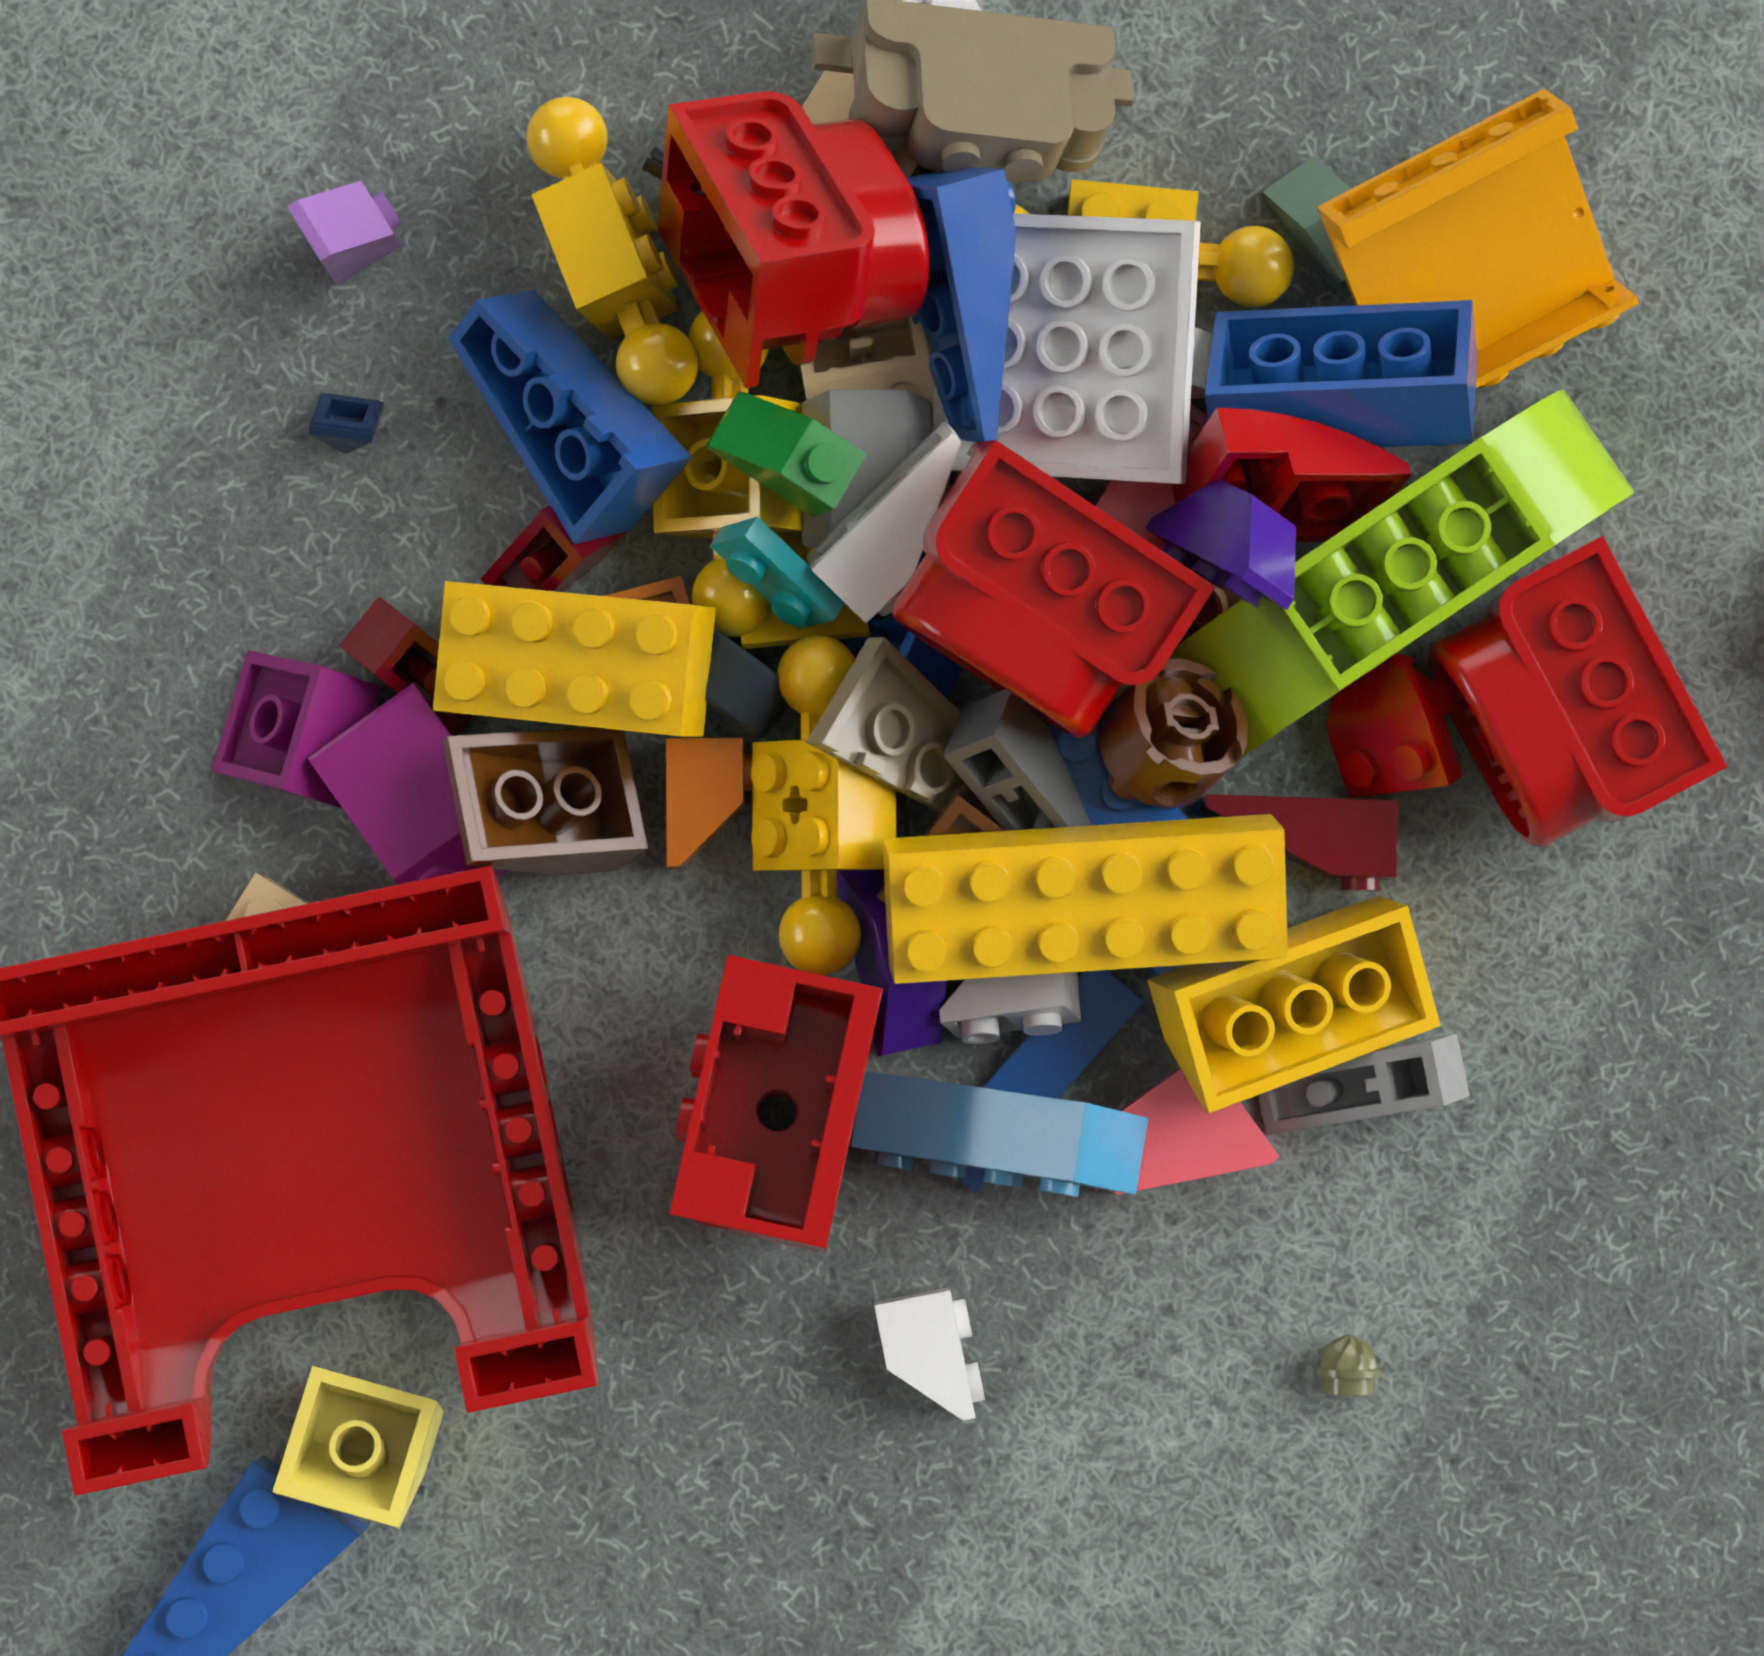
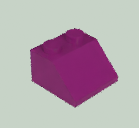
M248 650L211 771L307 800L342 808L311 765L308 757L373 712L381 686L320 665Z

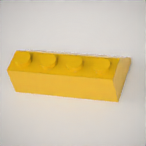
M1377 895L1287 928L1288 958L1190 964L1147 980L1164 1040L1205 1112L1212 1113L1441 1026L1408 905Z

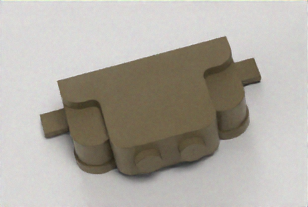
M865 0L851 37L814 32L811 41L813 69L853 74L855 98L850 107L848 119H860L871 125L889 151H897L907 146L911 158L920 166L930 170L947 172L970 167L999 168L1005 170L1006 178L1015 182L1043 181L1053 174L1055 168L1066 172L1084 171L1096 163L1103 150L1105 136L1115 117V105L1132 106L1134 102L1131 70L1112 68L1111 61L1116 47L1114 27L897 0Z

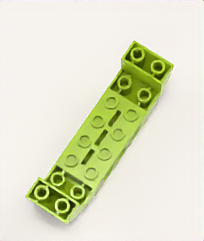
M1559 390L1525 409L1483 437H1480L1296 561L1294 600L1287 610L1264 598L1257 608L1241 599L1181 642L1169 659L1183 658L1207 666L1218 674L1212 680L1213 682L1218 684L1224 692L1231 687L1240 698L1248 719V745L1242 756L1236 760L1237 762L1566 538L1623 502L1635 492L1565 390Z

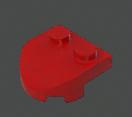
M1393 655L1338 692L1332 701L1327 721L1328 735L1349 798L1449 786L1463 777L1444 719V715L1458 707L1456 700L1447 684L1441 678L1430 680L1421 671L1413 667L1415 659L1410 656Z

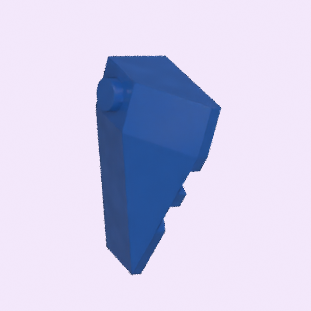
M970 167L906 177L921 207L927 231L930 258L927 293L921 308L911 317L914 324L921 323L925 332L931 337L935 352H932L928 366L948 424L955 430L960 440L970 442L997 440L1016 241V229L1013 218L1016 205L1014 192L1006 180L1005 170L999 168Z

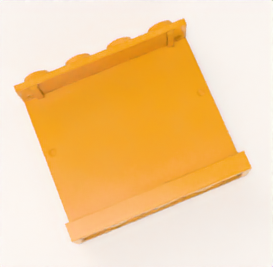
M1544 88L1317 206L1355 305L1472 300L1478 358L1476 389L1479 387H1489L1501 382L1506 378L1509 371L1534 358H1544L1558 352L1564 343L1590 329H1598L1610 325L1616 321L1620 313L1639 304L1637 296L1614 278L1565 138L1566 135L1578 130L1571 107Z

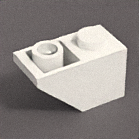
M1077 972L965 979L940 1009V1023L958 1039L961 1038L963 1042L969 1044L995 1042L1000 1039V1033L1023 1030L1025 1034L1034 1036L1058 1033L1062 1030V1024L1081 1022Z
M946 1287L874 1302L887 1370L961 1420L976 1418L973 1402L983 1401L985 1397L978 1362L965 1364L960 1339L972 1337L965 1299L952 1301L950 1288Z

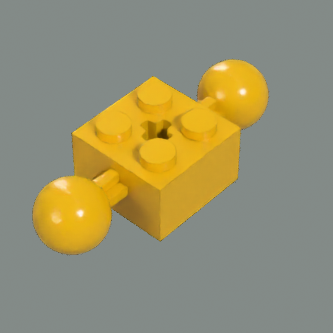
M559 97L549 100L540 106L530 119L526 133L527 147L531 158L541 170L563 180L531 196L575 308L610 341L625 335L616 355V372L620 383L640 402L648 405L657 406L673 403L683 397L692 387L697 376L698 358L694 345L686 334L674 326L660 322L661 318L679 310L671 290L679 287L680 283L669 257L664 251L658 253L655 244L649 236V233L657 230L653 214L642 195L636 197L625 177L617 180L600 163L605 155L608 144L607 128L600 113L591 104L579 98Z
M1071 179L1066 216L1196 221L1199 191ZM1015 205L1014 213L1030 214L1021 206ZM1246 226L1230 233L1220 244L1199 243L1197 280L1216 282L1223 295L1233 303L1252 308L1266 306L1279 299L1290 286L1294 274L1292 251L1287 242L1278 233L1269 228Z
M701 311L692 322L688 338L696 350L698 368L711 378L712 400L652 405L654 417L693 457L654 502V533L695 539L713 538L714 540L723 526L757 516L774 533L803 531V511L705 448L737 392L742 391L748 394V388H745L703 311ZM769 349L762 350L761 366L767 358ZM753 395L801 414V403ZM714 551V560L703 567L695 579L692 589V604L716 608L714 628L726 637H741L756 630L766 621L771 612V603L752 585L734 577L729 572L726 561Z
M812 635L793 643L781 657L777 669L779 687L783 699L792 709L801 714V740L752 742L751 842L753 847V871H802V897L791 904L785 911L779 926V943L784 956L798 970L820 975H830L842 970L853 960L861 941V927L855 912L845 901L837 897V870L884 869L882 839L896 838V790L806 743L855 661L852 652L839 640L824 635Z

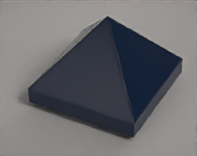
M330 393L321 394L309 424V434L347 454L372 443L383 414L384 402Z

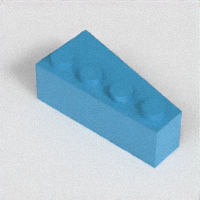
M865 1071L851 1147L875 1152V1165L912 1171L913 1159L930 1161L928 1173L966 1179L968 1168L985 1170L983 1182L1022 1188L1023 1177L1041 1179L1039 1191L1078 1197L1080 1186L1136 1195L1149 1118L1085 1102Z

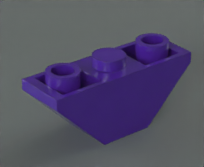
M1217 479L1155 515L1145 527L1147 531L1165 542L1161 549L1163 552L1222 590L1226 588L1256 608L1263 598L1286 610L1294 600L1296 526L1248 492Z
M884 869L837 870V886L840 899L853 909L861 927L860 946L854 957L860 983L883 988L873 1034L878 1057L941 1043L942 1024L940 1023V1009L945 1003L947 981L895 984L889 968L886 904L876 896L885 885Z

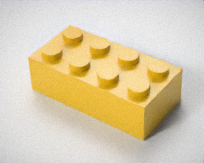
M445 581L433 711L671 736L703 737L707 704L705 693L711 663L716 608Z

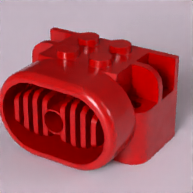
M773 91L668 104L657 231L745 388L758 386L762 350L783 347L794 365L811 364L815 359L819 340L838 338L843 329L907 320L919 311L927 293L930 270L929 245L925 221L913 188L883 140L871 125L860 119L812 124L801 105L795 99ZM702 190L706 195H698L694 191Z
M996 439L973 443L966 453L971 457L950 491H946L942 496L939 508L927 525L923 535V550L926 555L893 604V617L912 634L996 690L1007 689L1026 701L1036 714L1046 722L1077 738L1086 737L1091 733L1122 684H1144L1153 680L1163 669L1216 586Z
M1603 535L1517 580L1491 600L1484 616L1436 640L1429 648L1428 661L1433 680L1441 678L1447 684L1458 706L1448 713L1503 814L1516 832L1532 846L1545 847L1594 820L1612 823L1640 814L1728 767Z
M727 955L710 1035L697 1033L689 1068V1071H692L691 1077L699 1078L695 1099L683 1097L679 1110L675 1135L678 1141L685 1142L669 1215L691 1219L704 1226L727 1230L730 1233L826 1253L883 988ZM774 1097L788 1100L796 1111V1118L793 1124L782 1131L767 1129L759 1119L761 1106L767 1100Z

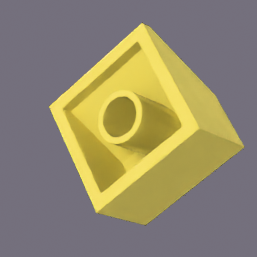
M312 1366L272 1492L400 1529L425 1475L444 1411L436 1400Z

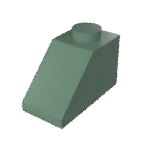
M1313 156L1262 191L1261 194L1331 293L1335 295L1347 287L1317 206L1352 188Z

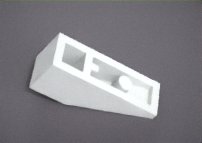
M946 421L932 432L807 555L811 570L865 623L877 612L882 617L892 612L893 604L916 570L923 551V535L928 523L937 511L961 444L955 430Z

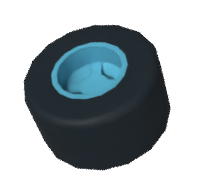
M714 628L705 700L755 738H762L787 704L780 692L779 676Z

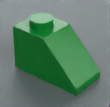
M742 391L737 392L705 448L811 517L836 509L867 455L815 419Z

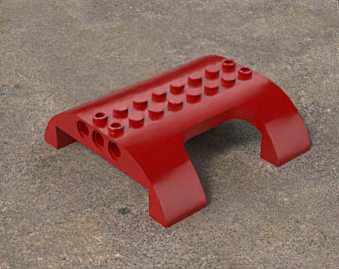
M493 866L475 868L0 968V1039H2L77 1424L62 1430L74 1496L207 1468L211 1447L210 1393L213 1367L224 1343L244 1324L260 1317L387 1290H415L436 1299L450 1314L461 1341L459 1345L454 1347V1353L467 1413L598 1386L597 1355L590 1300L566 1168L522 963L506 904Z

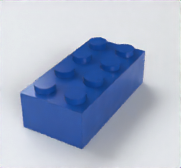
M1472 300L1216 312L1205 390L1208 419L1216 408L1252 409L1314 421L1352 434L1380 448L1473 443L1478 362Z

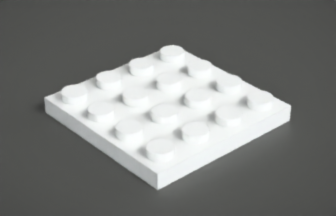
M1013 213L1016 241L997 441L1049 476L1171 484L1186 483L1201 222ZM935 384L932 432L944 421L948 423ZM960 440L961 444L951 470L963 471L971 458L966 453L972 444L976 442Z

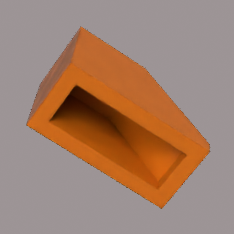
M666 738L667 867L670 870H683L745 807V791H752V753H745V741L743 738Z

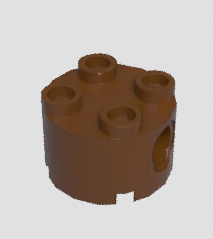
M1183 658L1168 659L1163 669L1153 680L1141 685H1129L1106 708L1100 717L1098 746L1106 769L1109 771V785L1115 794L1122 799H1138L1142 803L1163 809L1185 807L1198 800L1234 766L1236 760L1242 756L1248 745V719L1242 702L1234 690L1229 687L1224 692L1218 684L1212 681L1218 675L1203 664Z

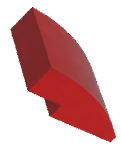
M1216 408L1188 450L1186 483L1172 484L1176 503L1215 480H1223L1252 494L1296 526V542H1326L1396 495L1410 477L1411 471L1407 462L1388 451L1352 434L1314 421L1252 409Z

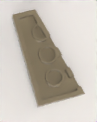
M885 637L868 638L806 743L939 813L956 793L1002 828L943 756L961 712Z

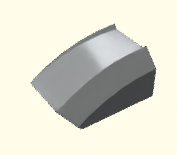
M829 390L802 402L801 414L815 419L867 454L835 510L815 517H811L803 511V531H800L804 546L815 548L931 434L929 401L909 390Z

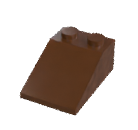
M579 728L447 736L442 740L467 866L485 867L491 865L494 869L557 876L611 872L618 870L648 849L624 730Z

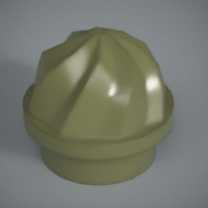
M1344 1335L1324 1347L1320 1364L1316 1366V1375L1322 1376V1393L1369 1396L1374 1394V1378L1381 1377V1368L1377 1367L1376 1358L1371 1346L1354 1335Z

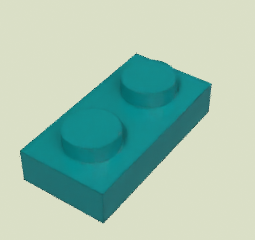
M758 516L723 526L710 545L726 561V566L734 577L752 585L771 603L773 613L780 620L795 626L797 629L834 621L845 604L811 570V567Z

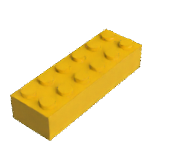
M1271 814L882 839L888 960L895 984L1288 958L1284 828Z

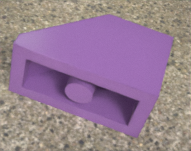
M362 181L305 197L287 206L315 254L336 285L341 284L401 247L392 230L400 226L402 222L384 193L381 191L371 197Z

